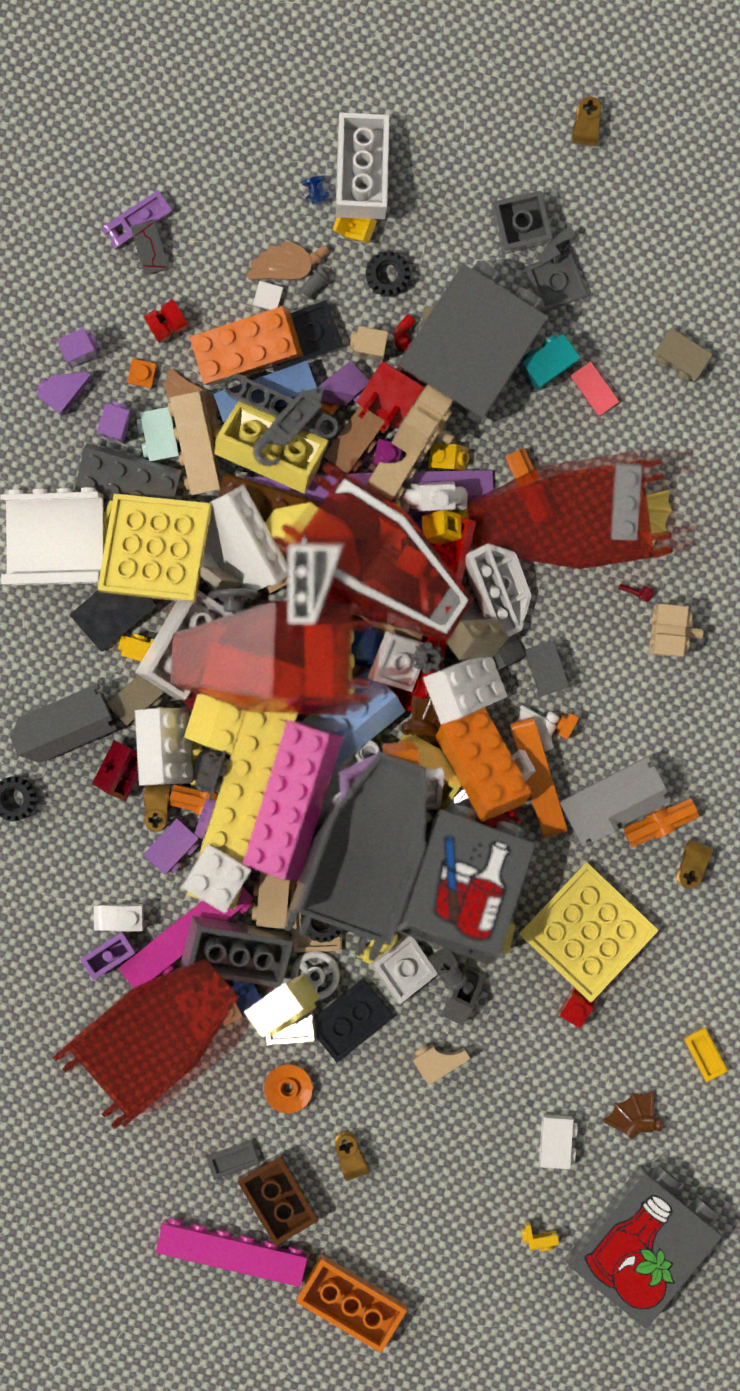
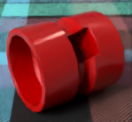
M173 298L162 304L160 311L154 309L143 316L159 344L171 338L173 331L179 333L189 327Z

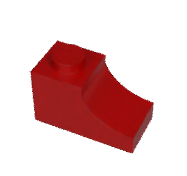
M573 987L557 1014L581 1029L593 1010L598 996L590 1003Z

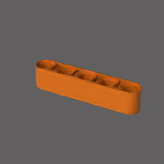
M531 717L509 724L516 750H525L536 770L527 779V783L531 791L530 797L543 838L567 832L566 823L534 718Z

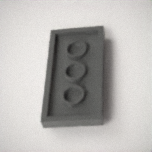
M86 443L74 490L81 492V488H96V492L104 494V498L113 501L114 494L175 500L182 470Z

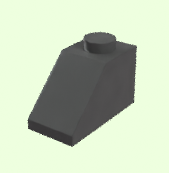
M465 963L462 970L467 976V982L461 989L451 990L441 1013V1016L462 1026L475 1006L487 975Z

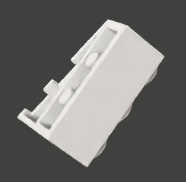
M293 543L289 546V623L314 624L318 621L344 544Z

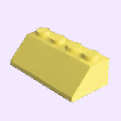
M238 401L217 435L214 454L305 494L315 477L328 445V440L302 429L286 446H279L270 441L262 450V456L267 460H273L276 457H279L280 460L275 465L263 466L255 460L253 447L276 417Z
M214 642L184 738L220 751L225 750L227 753L232 754L262 657Z

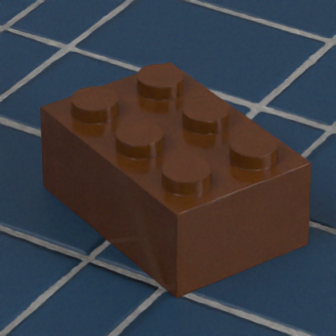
M281 1152L238 1177L237 1183L274 1246L279 1245L318 1222L316 1211Z

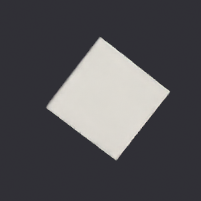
M259 281L253 306L266 310L278 308L283 287Z

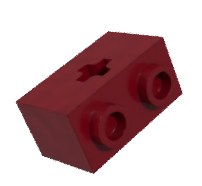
M113 740L92 785L126 802L139 776L137 751Z

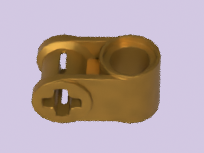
M592 96L585 97L578 104L572 131V144L597 146L601 104L597 98ZM587 104H591V109H595L590 115L587 114V110L583 109Z
M145 785L144 822L151 831H161L167 825L170 785ZM154 813H158V817L163 818V822L159 823L157 828L154 827L153 823L149 822V819L154 817Z
M690 839L688 840L676 875L680 886L692 889L700 884L713 852L712 847ZM692 871L691 876L694 877V880L686 884L687 879L683 878L684 874H689Z
M350 1131L338 1133L335 1138V1150L346 1182L369 1174L365 1157L361 1153L355 1135ZM346 1139L350 1143V1148L346 1149L345 1146H341L342 1140Z

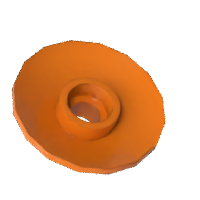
M284 1064L277 1066L269 1072L264 1081L263 1092L266 1101L273 1109L280 1113L291 1114L300 1111L308 1104L312 1097L313 1086L310 1076L304 1069L296 1065ZM287 1083L293 1086V1090L290 1092H286L283 1088Z

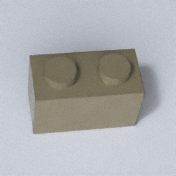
M673 328L668 330L653 354L657 358L655 360L656 363L666 369L670 366L677 371L676 375L686 382L690 380L696 381L713 355Z
M496 618L467 620L459 623L446 642L459 660L494 657L509 636Z
M138 675L107 704L126 726L130 723L135 726V710H145L149 706L154 709L164 700L161 696L165 692Z

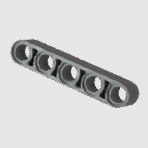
M231 375L227 377L224 383L225 392L230 398L276 418L280 414L274 410V405L279 401H284L289 405L293 401V399L240 375ZM232 381L242 383L243 388L239 393L230 392L228 387ZM255 391H262L266 395L264 402L254 403L251 399L252 394ZM319 411L303 430L326 440H331L337 434L338 423L333 417ZM326 421L331 422L334 426L333 432L327 435L320 431V425Z

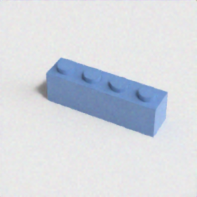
M307 361L251 380L291 399H294L303 389L307 391L316 388ZM243 385L231 387L229 390L232 393H239ZM225 390L214 393V397L225 424L238 401L230 398ZM255 391L251 399L254 403L259 404L264 402L266 395L262 391ZM279 401L274 406L278 410L287 407L288 404L284 401Z

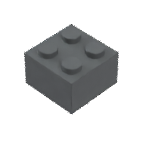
M541 190L492 202L491 208L502 254L549 244L553 238Z

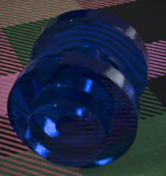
M324 175L301 181L302 186L308 187L309 194L305 197L306 202H311L312 205L326 202V198L330 194L329 191L323 190L322 183L326 181Z

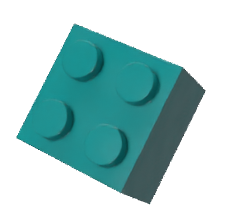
M553 334L541 345L542 349L537 352L534 348L522 358V364L519 368L536 392L575 365L580 359L564 334L559 337Z

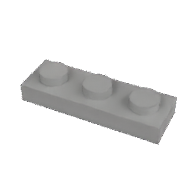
M615 463L611 525L612 540H637L641 464Z

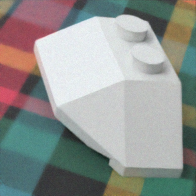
M488 543L466 554L465 571L485 619L496 618L502 624L509 637L522 631L523 621L532 595L516 553Z

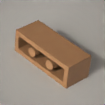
M362 406L357 409L323 456L326 461L344 474L356 473L363 463L360 458L364 452L370 453L377 444L375 437L381 432L379 429L384 423L383 419L370 411L365 414L363 419L359 418L358 415L363 409Z

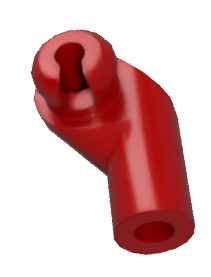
M406 314L393 330L394 344L400 351H406L411 344L408 331L416 323V320L409 314Z

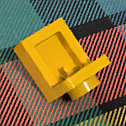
M337 217L333 231L346 239L369 244L377 221L366 218Z
M433 443L431 445L429 468L466 471V465L469 462L468 447L444 443Z
M524 1222L525 1228L521 1229L523 1244L528 1243L530 1250L550 1251L554 1249L555 1245H559L556 1231L532 1235L530 1222Z

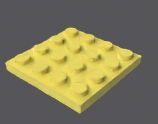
M114 494L97 590L103 593L196 603L200 581L199 571L203 563L212 509L211 504Z
M586 862L522 929L519 935L591 1003L659 930Z

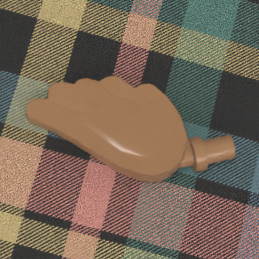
M288 241L283 242L281 246L272 245L267 251L260 253L258 258L251 261L252 269L248 271L247 277L249 280L303 279L309 275L316 263L319 265L322 262L321 259L330 251L326 246L322 245L315 252L312 251L308 254L301 246Z
M170 369L167 371L168 380L164 382L163 386L167 391L166 398L170 402V397L203 390L185 379L175 370ZM203 390L213 439H217V435L221 430L220 426L222 425V421L218 420L217 417L218 406L215 399Z

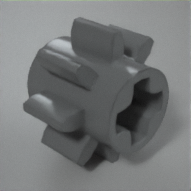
M426 641L424 647L416 645L415 648L417 650L414 655H411V658L416 662L414 668L418 670L422 668L423 673L426 674L430 673V668L439 670L438 665L440 661L444 660L438 653L441 648L438 646L432 648V643Z

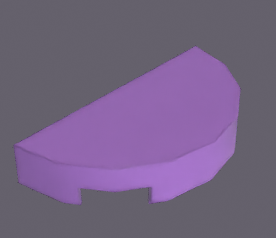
M206 799L195 830V836L203 839L216 803L214 799H211V801Z

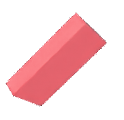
M591 361L570 376L598 417L619 402Z

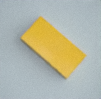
M706 1027L683 1038L706 1083L728 1072Z

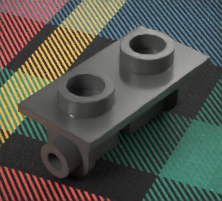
M225 750L222 757L217 756L213 752H208L202 759L195 786L199 792L210 793L209 801H211L214 792L219 793L223 778H220L219 775L224 776L228 762L224 761Z

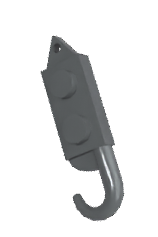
M323 386L307 391L303 389L256 441L253 447V455L259 464L272 466L279 462V457L273 460L265 459L262 456V450L270 441L279 446H286L299 434L322 408L320 403Z

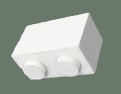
M542 1114L539 1152L540 1167L570 1169L571 1163H575L576 1148H572V1138H577V1123H573L572 1116Z

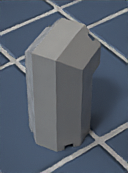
M646 756L559 801L582 847L587 845L585 840H591L593 843L618 830V823L624 826L671 801L669 796L664 797V794L668 792L656 768L647 765V763L651 762L649 757Z

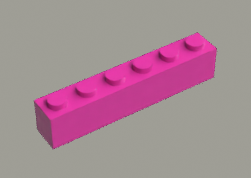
M243 884L235 910L228 908L225 913L202 900L119 966L118 969L136 992L141 988L146 991L156 983L153 978L160 973L163 976L175 967L173 962L180 957L182 958L192 916L232 922L231 916L237 911L242 914L253 905L250 901L254 896Z
M177 1218L163 1220L155 1251L157 1254L301 1287L307 1261V1253L303 1252L304 1249L296 1246H289V1249L282 1248L279 1245L274 1246L270 1240H265V1243L257 1242L255 1237L249 1235L236 1237L231 1236L230 1231L217 1229L216 1232L207 1230V1226L193 1223L192 1226L185 1225L182 1220Z

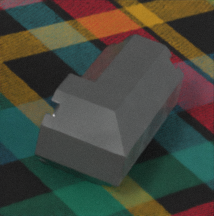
M92 685L20 716L10 735V740L17 756L41 763L117 730V724L111 725V721H114L115 718L107 704L104 693L97 692L101 688L100 685Z

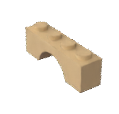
M422 451L416 459L405 452V458L397 463L380 462L366 484L364 491L388 506L393 499L398 501L405 490L401 485L404 480L410 482L416 471L413 465L415 462L421 463L426 453Z

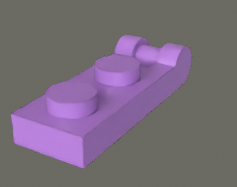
M157 190L104 225L101 230L104 235L109 236L112 241V247L114 250H117L133 238L130 226L152 219L157 223L172 213V210L159 190ZM122 225L126 232L120 236L116 229Z

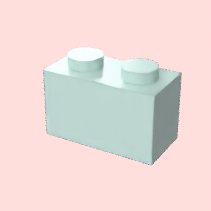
M168 407L140 412L141 419H137L139 434L144 433L146 443L141 444L144 458H149L151 462L179 458L178 444L174 437L173 419L169 414Z

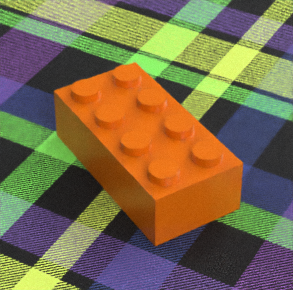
M284 306L190 336L203 384L209 386L225 382L227 377L231 375L243 376L303 356L290 310Z
M485 707L440 726L436 739L481 822L526 803L531 791Z
M323 1254L319 1257L296 1296V1303L380 1353L384 1350L407 1311L405 1303Z

